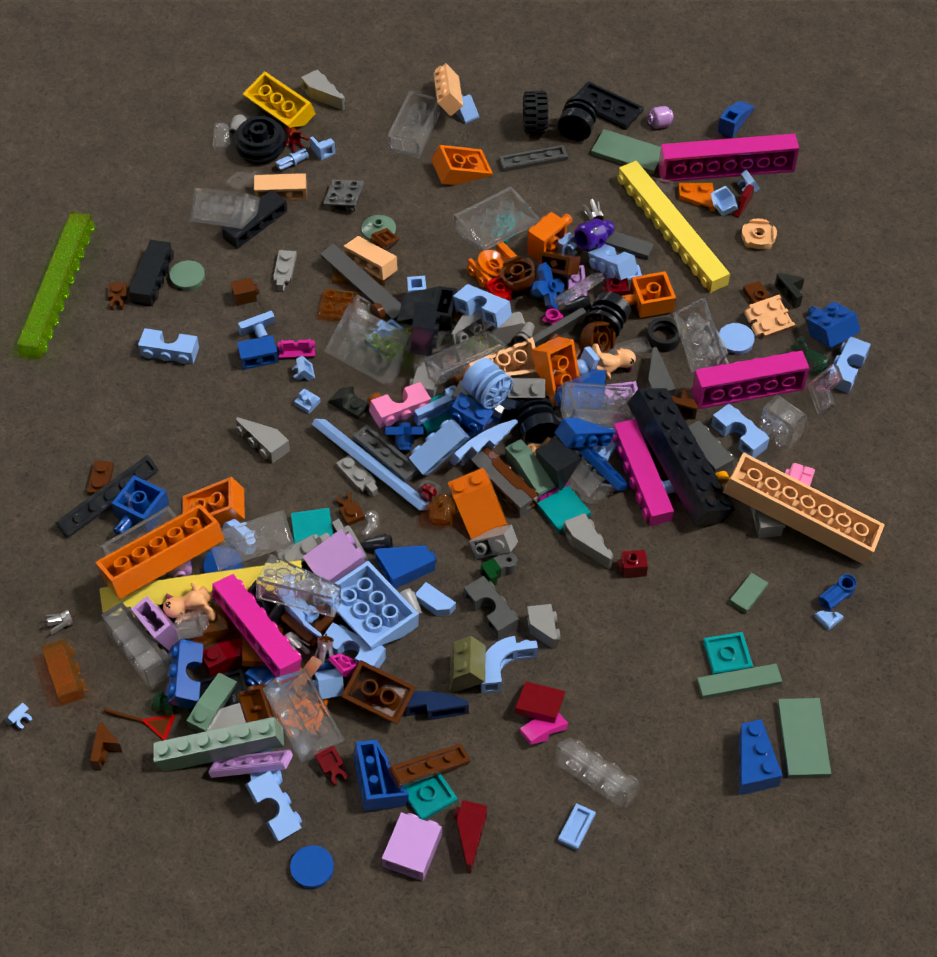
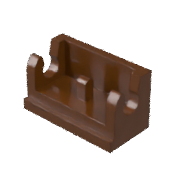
M267 684L247 687L248 691L237 693L246 723L275 717L278 720Z

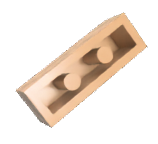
M306 173L254 175L255 201L271 190L286 201L307 200Z
M357 236L344 245V253L364 271L381 280H385L398 270L397 256L368 240Z

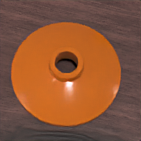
M484 250L478 256L480 268L494 278L500 275V269H502L503 263L507 260L504 255L494 250Z

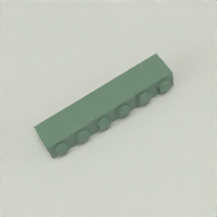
M275 717L155 742L154 763L163 772L284 747L283 727Z

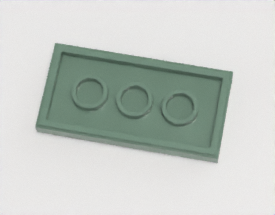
M603 129L591 150V155L621 165L637 161L646 173L654 175L658 168L661 147Z
M820 698L778 699L777 704L788 778L830 777L831 768Z

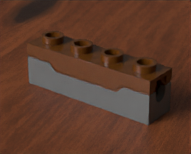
M487 447L470 459V470L474 472L484 467L490 477L496 495L519 518L537 507L538 494L535 489L530 488L521 476H517L511 466L507 463L505 464L496 452Z

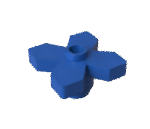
M547 263L539 264L537 273L540 280L534 282L530 287V294L533 298H544L545 306L548 310H558L559 300L557 294L563 292L564 283L560 278L553 279L551 268Z
M399 423V427H385V435H395L397 450L412 449L414 434H424V426L410 427V423Z

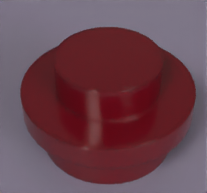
M424 484L418 489L422 500L428 502L436 499L437 491L433 486Z

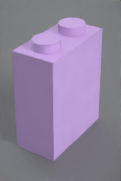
M342 529L303 556L325 589L365 563L363 558L366 556L360 547L355 548L353 545L356 543L350 533L345 534Z
M148 596L131 609L151 635L169 651L171 646L178 640L186 639L170 618L165 615L164 611Z
M401 812L383 854L382 866L424 881L442 836V826H439L437 822L432 820L425 821L419 819L418 816L412 813L404 814Z

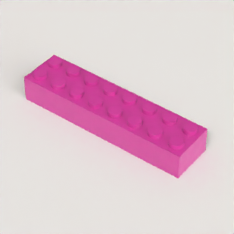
M795 134L661 144L658 170L661 183L742 176L741 173L745 170L750 175L794 172L799 145Z

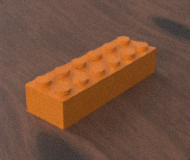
M199 504L95 563L102 580L118 599H121L174 568L181 566L190 559L199 556L206 550L215 547L225 539L219 522Z

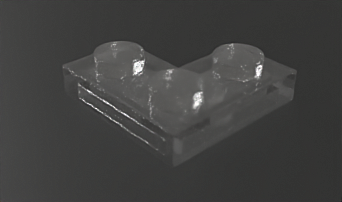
M832 364L807 384L817 414L821 416L836 406L831 390L844 380L838 365Z

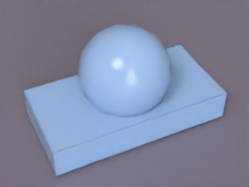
M590 346L584 348L581 358L577 360L579 375L596 369L600 360Z

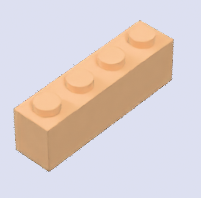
M445 63L434 72L437 103L452 116L463 107L459 76Z

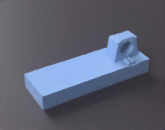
M455 385L445 389L446 396L414 410V421L417 426L450 411L455 402L451 398L456 389Z

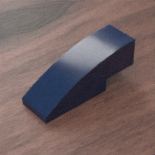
M415 691L405 709L406 716L427 713L428 720L469 714V702L445 693Z

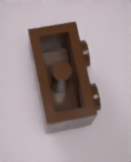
M552 251L539 252L538 267L539 264L547 263L551 268L552 275L559 273L561 277L571 278V275L579 273L580 257Z

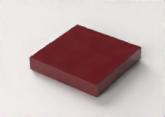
M526 681L516 704L515 713L555 723L565 697V691Z

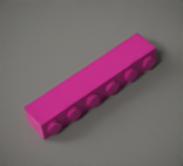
M636 419L614 423L613 430L616 433L612 437V442L617 444L618 457L622 458L624 471L630 477V486L632 489H635L636 501L638 504H641L644 520L648 521L649 526L672 521L673 507Z
M231 574L213 583L212 597L276 679L281 681L300 671L302 661L300 653L292 648L288 638L280 633L277 624L268 618L263 607L260 608L253 594H249L245 589L243 582L240 579L238 580L234 574Z

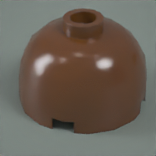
M515 256L506 260L503 263L502 269H500L502 282L514 292H521L530 288L536 278L533 261L530 258L522 259L521 256Z
M594 321L587 324L583 328L580 337L583 349L589 346L592 348L593 344H598L602 353H608L610 349H613L616 336L613 328L608 329L610 323Z

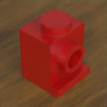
M500 275L485 283L486 292L508 301L512 300V290L505 286Z

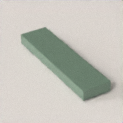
M777 664L698 677L697 684L702 699L782 685V678Z

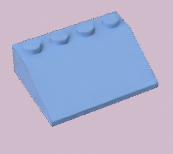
M369 561L320 592V595L370 649L402 638L418 627L419 613Z

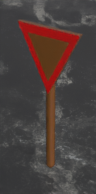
M107 708L104 709L106 713L146 724L163 741L167 739L176 717L175 714L142 719Z

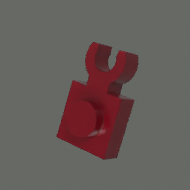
M334 745L315 755V759L324 775L331 773V783L334 786L338 784L335 779L336 776H342L344 781L347 780L346 772L339 769L344 763Z

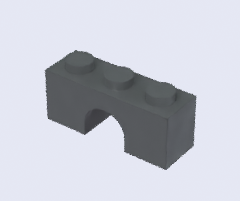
M483 576L464 587V598L474 611L483 607L494 610L493 613L487 616L486 626L497 640L518 629L519 617L517 613L507 606L506 599L502 595L499 596L491 581L488 582Z

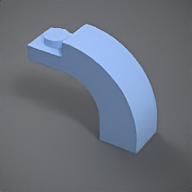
M512 636L492 645L486 652L485 682L480 684L481 693L502 691L500 673L502 668L513 660L537 657V641L524 640L516 643L515 636Z

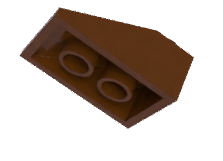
M360 660L341 697L344 703L398 725L416 690V686Z

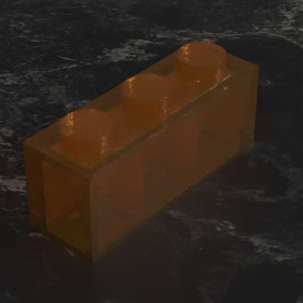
M64 638L41 646L61 707L84 699L83 691L87 690L84 679H79L78 677L81 670L78 661L73 662L72 657L76 655L72 644L68 645Z

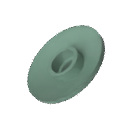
M385 215L370 216L363 222L361 227L363 235L369 240L373 233L388 228L393 234L396 231L395 222Z

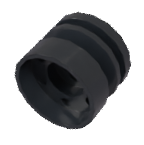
M584 96L569 98L558 121L560 133L565 138L574 141H584L589 138L598 116L596 104Z
M606 291L599 293L592 304V308L585 317V325L594 321L610 323L608 329L613 328L617 338L631 313V307L627 300L619 294Z
M531 398L516 407L514 417L518 421L517 426L526 445L532 443L542 444L547 437L551 440L558 437L555 431L559 423L549 399Z

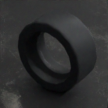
M661 317L652 320L648 325L646 334L648 345L652 349L657 347L659 352H670L676 349L681 339V327L671 318ZM657 330H668L673 333L674 338L662 340L655 337L653 333Z

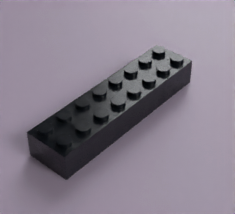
M667 388L638 389L627 404L693 524L723 523L735 508L728 495L723 493L724 488L721 482L718 480Z

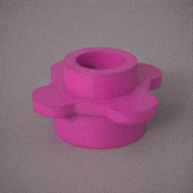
M549 309L546 312V316L542 318L543 323L553 325L563 319V314L557 309Z

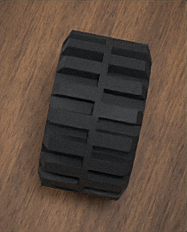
M525 91L523 94V127L526 134L546 133L548 130V97L545 91Z

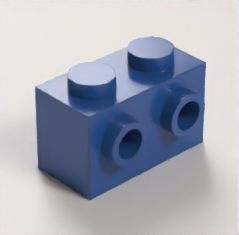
M461 392L453 403L448 416L480 434L489 423L494 411L485 408L481 403Z

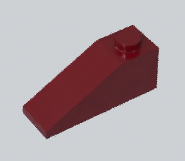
M241 638L217 643L203 650L202 665L209 677L216 676L218 673L223 674L242 664Z
M462 800L461 806L456 807L454 820H457V830L466 871L471 873L485 825L488 806Z

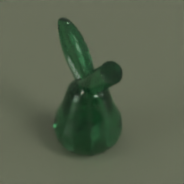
M799 337L797 339L799 344H792L790 349L793 352L803 351L809 365L808 373L812 376H818L829 366V359L823 354L809 350L804 337Z

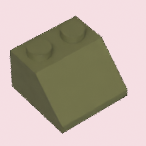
M472 636L454 642L450 657L451 693L485 682L486 646Z

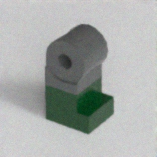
M508 552L481 564L480 574L495 586L497 585L498 578L504 575H512L516 572L517 557L515 554Z

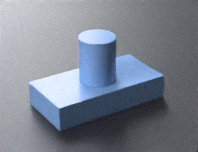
M272 310L239 322L238 332L240 336L255 332L257 338L268 336L265 327L274 324L275 316Z

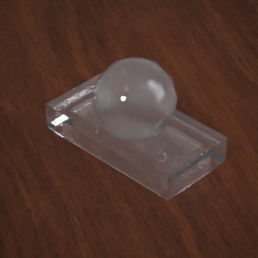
M215 123L213 128V151H230L231 136L229 135V128L231 123Z

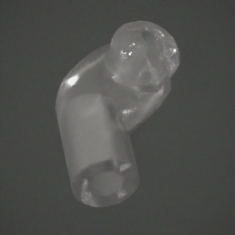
M368 511L365 514L368 525L361 531V534L366 538L371 536L380 526L379 515L376 511Z

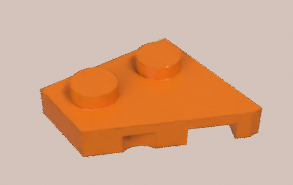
M679 183V200L690 202L699 207L703 205L709 207L710 211H715L710 194L714 192L713 183Z

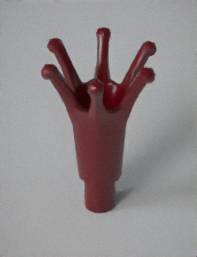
M284 124L287 135L285 146L287 147L290 142L292 153H295V143H298L302 149L305 148L301 144L300 139L308 141L309 138L302 136V131H297L294 127L289 128Z

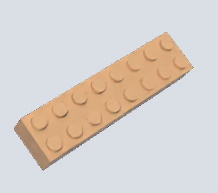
M744 452L723 493L863 565L866 564L874 553L885 525Z

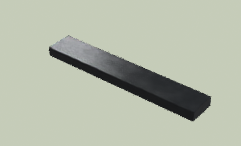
M149 455L144 456L58 519L55 524L64 536L68 538L110 507L111 503L134 475L146 480L159 471Z

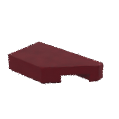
M747 185L739 198L738 209L734 211L733 216L740 217L753 197L754 186Z

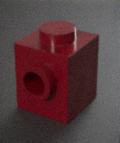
M606 278L605 286H602V292H614L620 296L629 295L628 279Z
M645 550L621 552V559L617 560L618 571H622L623 578L647 576L648 564Z

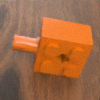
M553 212L543 216L535 226L530 227L528 230L527 254L538 261L539 252H557V243L567 234V226L572 223V217L569 214H564L560 218Z
M666 271L631 277V294L622 297L627 300L629 305L636 307L639 318L674 312L676 296Z

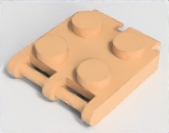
M780 295L751 304L745 310L744 314L748 322L753 323L751 328L756 337L762 336L766 338L796 326L788 315V309L784 308Z

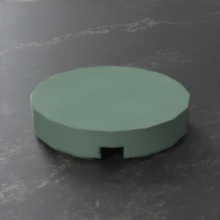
M181 261L175 264L169 273L171 284L175 288L182 289V291H191L199 288L203 280H205L204 268L196 261Z

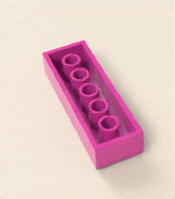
M803 351L755 358L753 360L737 361L731 364H721L709 368H700L695 370L692 395L698 405V409L801 391L804 390L809 365Z

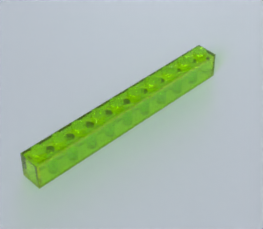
M70 212L17 343L20 356L42 359L43 354L47 352L48 341L53 337V328L58 324L59 313L64 309V300L69 296V287L74 283L75 272L80 267V259L84 257L85 247L90 242V234L95 229V222H93L91 214Z

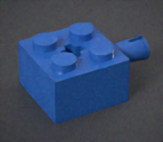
M837 302L830 303L821 310L816 306L808 309L809 316L806 317L810 336L829 348L860 332L857 314Z
M134 475L111 503L115 516L122 519L113 529L114 533L124 537L132 525L148 532L169 505L166 490Z

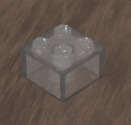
M777 394L763 407L759 429L764 431L778 446L789 450L802 438L807 415Z

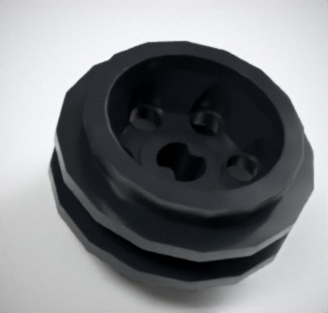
M265 116L248 118L235 131L236 150L242 158L249 162L267 163L273 161L285 149V132L282 126L272 118Z

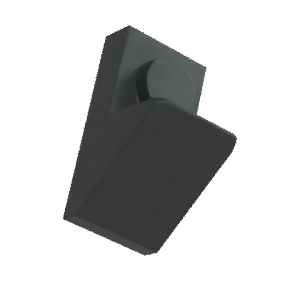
M778 273L775 286L794 309L800 307L803 298L801 289L804 278Z
M353 386L340 388L328 401V403L356 419H359L369 408L366 401L354 395Z

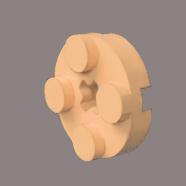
M764 219L750 220L748 224L745 223L741 232L745 246L754 249H770L777 236L775 226L773 225L772 227L769 225V221Z

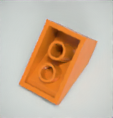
M439 145L431 158L442 184L458 185L493 175L481 149Z
M556 337L531 349L534 367L539 377L545 379V389L554 405H556V388L580 376L574 340L563 337Z
M484 467L448 482L471 539L493 528L508 525L490 477Z
M233 477L183 496V513L201 504L219 522L220 526H223L225 522L236 519L238 522L245 519L244 488Z

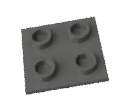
M333 179L323 205L345 206L347 213L354 212L365 181Z

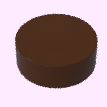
M380 303L370 306V313L377 322L385 319L386 312Z

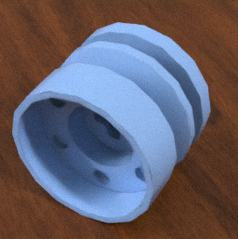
M487 357L476 361L467 370L462 380L463 389L471 396L476 397V400L487 409H492L504 401L513 386L512 377L499 369V366Z

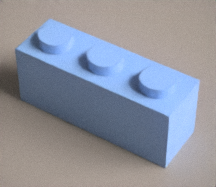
M455 420L444 421L436 433H431L425 439L426 442L422 446L419 445L412 450V455L409 459L423 475H430L470 438Z

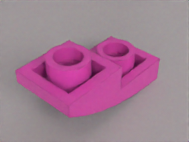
M342 653L330 656L328 659L344 677H352L357 668L356 662Z
M559 713L555 723L534 719L520 728L519 732L532 745L547 741L551 733L567 730L568 722Z

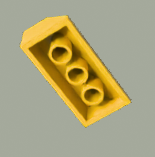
M265 71L243 93L244 97L289 128L305 126L316 114L311 102Z

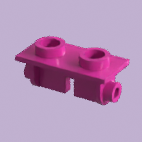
M281 340V342H278L279 358L315 357L314 340H298V342H294V340Z

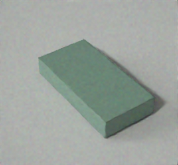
M751 573L730 599V604L747 613L768 587V582Z

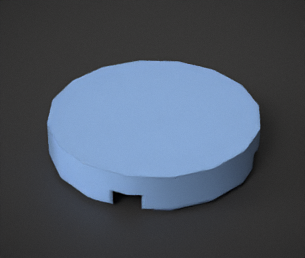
M727 324L719 332L729 354L732 352L735 355H742L749 352L753 347L754 334L750 328L743 324Z

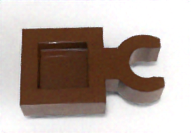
M127 282L109 283L108 299L111 310H114L115 305H120L121 310L124 309L123 300H127Z
M346 493L347 500L345 501L341 500L339 496L337 497V504L341 507L339 512L347 526L365 520V515L358 502L352 503L350 493Z

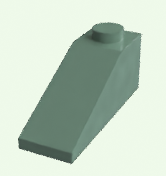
M521 439L505 447L507 464L524 479L530 488L535 489L538 496L555 488L532 450Z
M218 673L188 717V728L198 733L206 732L219 709L225 706L237 681Z

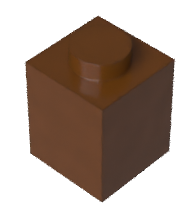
M251 277L231 282L236 306L257 302L256 295L259 294L257 284H253Z

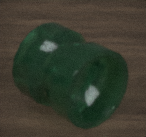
M157 691L153 697L151 709L154 712L159 713L162 711L166 715L174 716L178 706L167 704L168 696L164 692Z

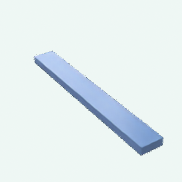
M314 419L312 425L414 507L418 510H430L433 505L432 503L422 500L418 492L325 419Z

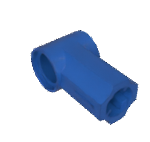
M850 574L842 575L837 583L819 596L818 600L826 610L831 611L842 601L852 597L857 584L855 577Z

